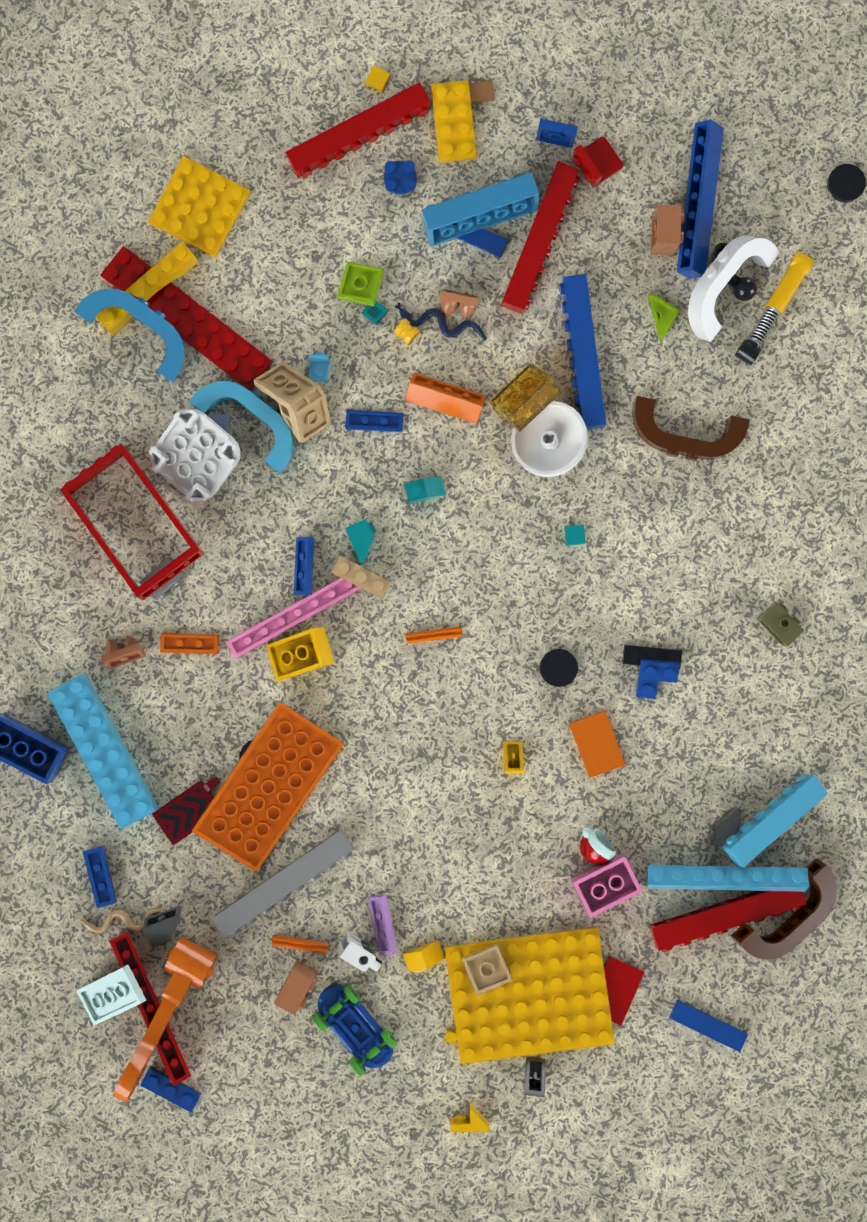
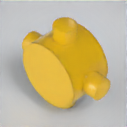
M446 1029L444 1031L446 1033L444 1042L456 1044V1030Z

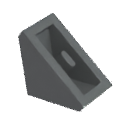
M526 1057L523 1081L525 1095L545 1097L546 1059Z

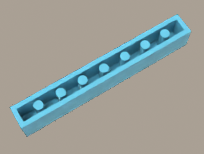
M647 866V889L805 892L809 888L808 868Z

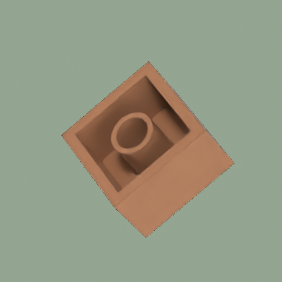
M658 204L652 216L651 254L674 255L676 250L679 249L680 243H683L684 232L681 231V224L684 223V212H681L682 205Z
M296 960L274 1004L293 1015L296 1014L297 1010L302 1011L309 996L306 993L311 994L318 978L315 975L317 971Z

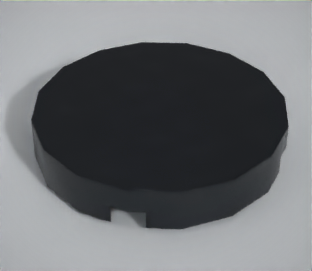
M852 164L837 166L827 179L828 191L835 200L842 203L856 200L866 187V178L863 171Z
M551 650L541 659L540 674L549 685L556 687L566 686L577 676V661L567 650Z

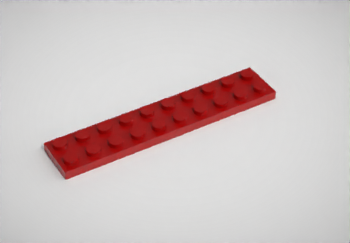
M123 246L100 276L116 289L126 291L152 267ZM171 282L147 301L150 309L153 311L158 309L166 315L164 319L177 330L182 340L249 391L255 386L253 380L264 374L273 363L270 358Z

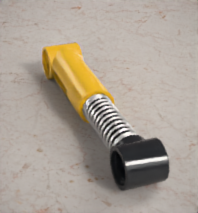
M800 251L796 253L787 271L766 303V309L760 320H758L757 326L751 332L750 337L747 340L745 339L735 354L737 358L749 365L754 363L761 352L760 346L767 333H769L768 330H771L770 327L778 318L777 316L783 314L797 288L813 266L814 259Z

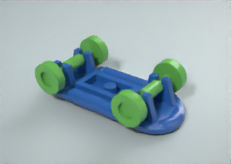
M338 984L330 985L321 992L318 999V1011L312 1015V1018L322 1031L330 1027L353 1054V1057L349 1060L352 1068L362 1076L366 1072L365 1067L378 1068L385 1065L391 1059L393 1048L398 1045L397 1041L387 1029L383 1030L361 1004L357 992L350 985L345 987Z

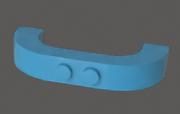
M117 289L95 291L79 303L74 312L90 324L103 309L119 307L157 333L166 345V356L156 371L171 382H174L183 366L184 346L177 330L164 319L166 315L158 309L155 311L148 307L149 303L143 298L139 297L137 299L131 294Z

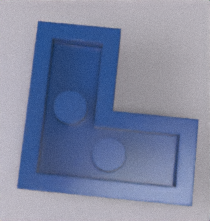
M640 659L636 697L655 699L658 681L677 683L680 668L679 662Z

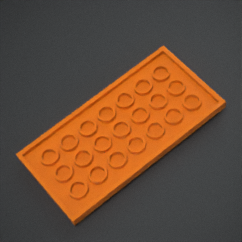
M279 701L192 828V832L257 872L344 743Z

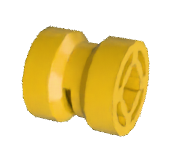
M406 318L394 330V334L397 337H402L407 345H410L413 342L411 339L413 337L416 338L420 333V330L417 327H412Z

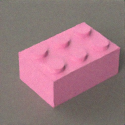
M622 853L615 856L608 863L597 865L571 878L574 888L590 918L643 892L626 857Z

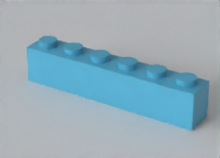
M803 774L799 776L794 785L785 788L779 798L771 800L765 810L756 813L750 823H745L736 835H732L726 840L722 848L736 866L745 867L828 794L815 775Z

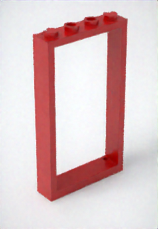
M123 444L112 447L108 454L96 459L92 466L83 469L76 478L67 481L64 487L60 489L136 597L141 600H145L205 554ZM122 456H124L190 546L188 550L139 587L72 495Z

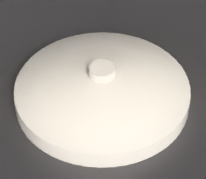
M558 401L541 402L527 409L515 423L511 436V446L517 461L525 470L541 477H554L571 470L582 459L588 443V431L581 415L573 407Z

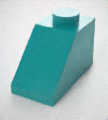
M441 476L404 483L409 505L446 495Z
M366 519L345 528L361 565L366 562L374 541L373 533H376L372 522L368 523Z

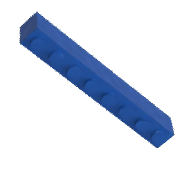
M712 119L695 123L684 208V223L682 224L684 239L683 243H680L677 273L689 279L702 277L707 269L724 128Z
M586 274L564 276L562 283H559L560 295H564L562 312L563 314L566 313L567 318L564 321L565 332L569 333V339L566 341L567 350L571 351L572 358H569L570 370H574V377L571 378L572 387L576 388L577 393L574 396L575 407L579 408V414L584 420L587 430L604 428L606 426L587 276Z

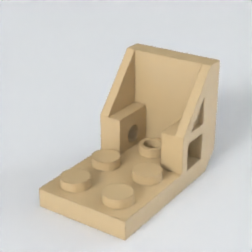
M281 362L253 380L254 385L279 403L281 415L299 442H305L331 424L326 397L321 387L285 362Z

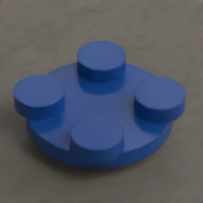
M411 160L406 162H386L384 172L386 190L398 195L413 191L417 182L414 162Z

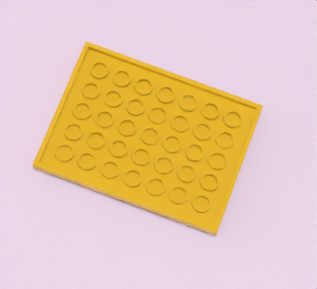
M598 926L445 947L460 1064L615 1044ZM498 943L513 981L476 995L462 957Z

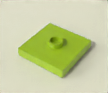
M347 262L337 295L338 299L375 306L384 269Z

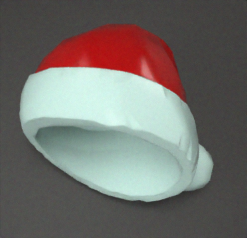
M584 828L583 837L580 841V851L583 858L593 865H603L613 860L616 856V851L605 834L598 829Z

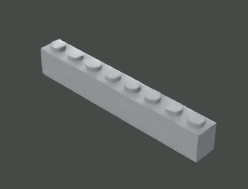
M338 830L221 910L211 920L223 938L229 935L232 938L241 931L240 927L245 924L248 927L257 920L256 916L261 913L264 916L273 909L272 905L277 902L280 905L289 898L288 894L293 891L296 894L305 887L304 883L309 880L312 883L321 876L320 872L325 869L327 872L336 866V861L341 858L343 861L352 855L351 851L354 849V846L343 830Z

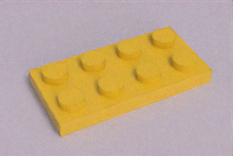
M469 80L431 84L439 163L477 159Z

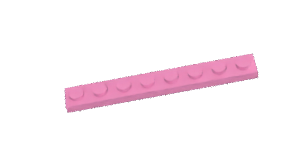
M340 578L227 641V644L237 659L361 588Z

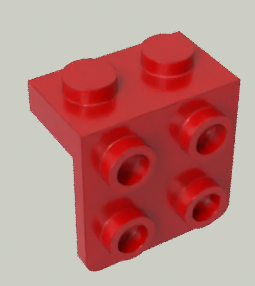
M605 137L598 138L585 148L580 144L574 149L573 162L580 168L584 178L593 188L623 168V162Z

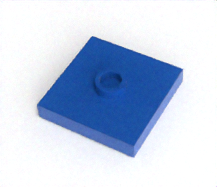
M540 118L536 140L573 148L578 126Z

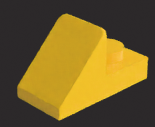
M469 1102V1118H466L464 1115H456L454 1118H450V1132H490L489 1122Z

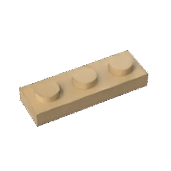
M342 556L338 558L331 572L382 600L391 585L390 581Z

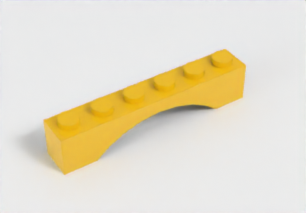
M181 242L124 292L131 294L137 299L141 297L148 301L164 286L187 273L198 263V260L189 248ZM107 307L96 318L114 336L130 322L133 316L122 308Z

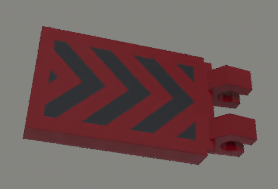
M217 777L206 784L200 780L152 813L172 845H175L192 833V828L214 798L210 790L220 784Z

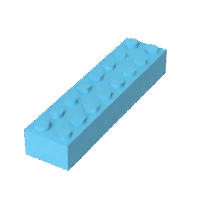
M81 674L48 692L47 694L119 828L123 829L158 810L159 806L88 675Z

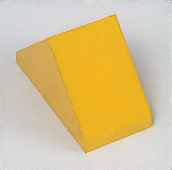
M503 741L504 773H524L522 741Z
M438 940L402 954L409 972L428 970L445 959Z

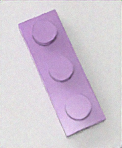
M386 895L368 897L379 955L398 953Z

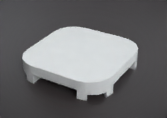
M185 409L173 416L174 419L158 442L150 448L151 469L155 474L159 473L182 492L188 501L202 502L212 498L237 466L240 460V448L237 441L205 413L198 409Z

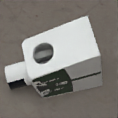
M348 930L338 944L340 958L363 972L368 968L375 972L378 971L382 961L376 958L374 948Z

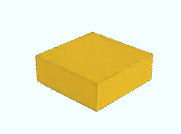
M373 66L365 84L383 92L391 74Z

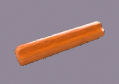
M453 627L407 633L406 642L417 643L461 637L462 628Z
M273 935L271 942L272 946L324 954L328 952L329 948L328 942L282 935Z

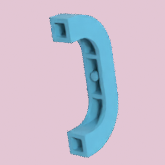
M230 381L210 383L195 393L189 402L207 416L217 404L223 401H235L270 427L275 434V445L264 461L280 475L285 471L293 456L294 440L289 426L282 416L276 412L278 409L270 402L268 404L262 401L263 397L255 390L250 392L244 386Z

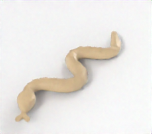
M156 907L151 908L147 911L144 919L166 910ZM116 909L107 915L101 927H96L83 919H80V923L85 925L90 931L104 933L111 927L115 917H121L129 930L142 932L144 919L140 925H136L125 910Z

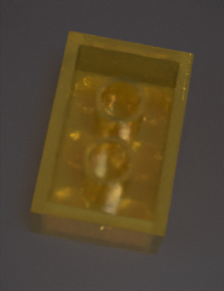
M530 363L489 403L501 419L521 432L562 392L551 376Z

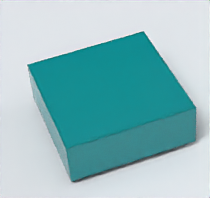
M376 301L375 306L367 305L362 315L377 326L387 314L388 309Z
M584 525L564 527L566 546L586 544Z

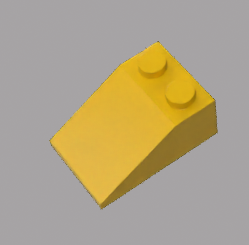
M324 627L311 628L266 645L276 682L335 664Z

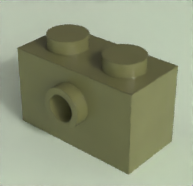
M777 602L769 606L757 620L783 647H786L804 629L797 618H792L787 613L789 610L786 606Z

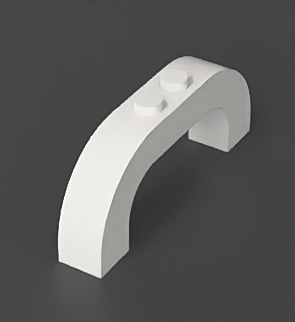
M750 235L737 237L724 247L693 289L688 307L689 323L698 338L711 342L722 328L715 317V301L743 262L751 257L756 265L769 268L780 254L777 247L771 241Z

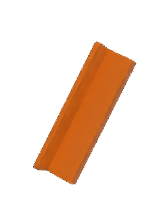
M414 372L409 382L405 400L477 424L486 395Z

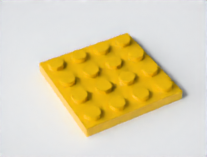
M183 156L151 214L148 223L216 258L251 192L249 189Z

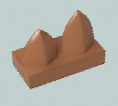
M442 289L440 294L442 313L445 318H448L454 312L459 302L461 314L464 318H468L475 311L480 296Z
M128 636L122 649H120L117 643L109 639L105 648V655L101 657L103 663L109 669H113L146 657L138 641Z

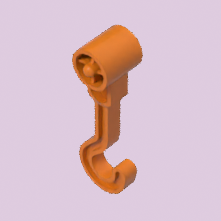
M182 936L175 947L168 951L169 959L164 967V971L171 974L172 977L162 994V1001L115 1088L113 1097L125 1103L128 1102L175 1009L181 1005L191 985L201 989L207 977H211L214 974L213 965L218 954Z

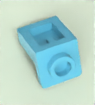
M314 352V355H309V379L317 382H328L329 357L325 353Z

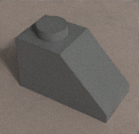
M733 807L713 824L712 829H709L708 839L712 845L722 847L730 836L736 835L740 831L741 809Z
M180 905L144 919L142 931L152 948L165 945L171 941L180 921L182 910Z

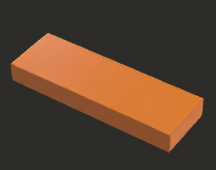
M161 633L160 652L218 654L219 635Z

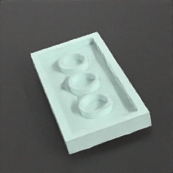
M129 965L77 990L93 1025L146 1001Z

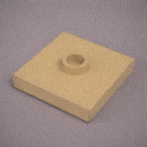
M498 943L462 957L476 995L513 981Z

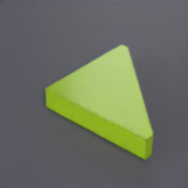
M650 292L648 297L658 337L662 341L680 310Z

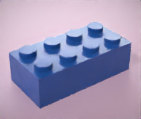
M0 713V761L45 784L52 783L71 748L4 713Z

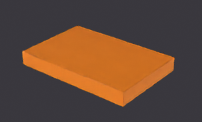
M605 710L569 723L589 778L625 765Z

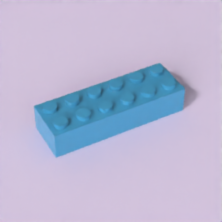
M522 173L516 176V178L501 180L498 184L484 186L472 193L466 192L460 197L448 198L442 203L426 206L422 209L423 227L430 246L433 247L476 230L486 229L538 211L539 191L532 173Z

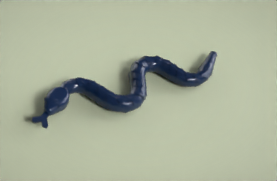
M398 303V306H394L400 310L401 318H406L411 326L418 327L431 316H436L441 333L448 338H455L466 327L470 326L473 327L474 331L483 340L487 339L480 326L474 321H463L454 330H449L444 314L438 309H428L417 320H412L410 313L401 309L400 303Z

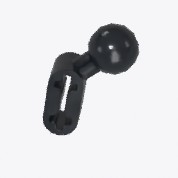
M727 243L716 245L711 257L712 263L717 258L718 252L722 251ZM734 274L728 282L733 287V294L738 300H751L757 293L756 282L750 277L740 278Z

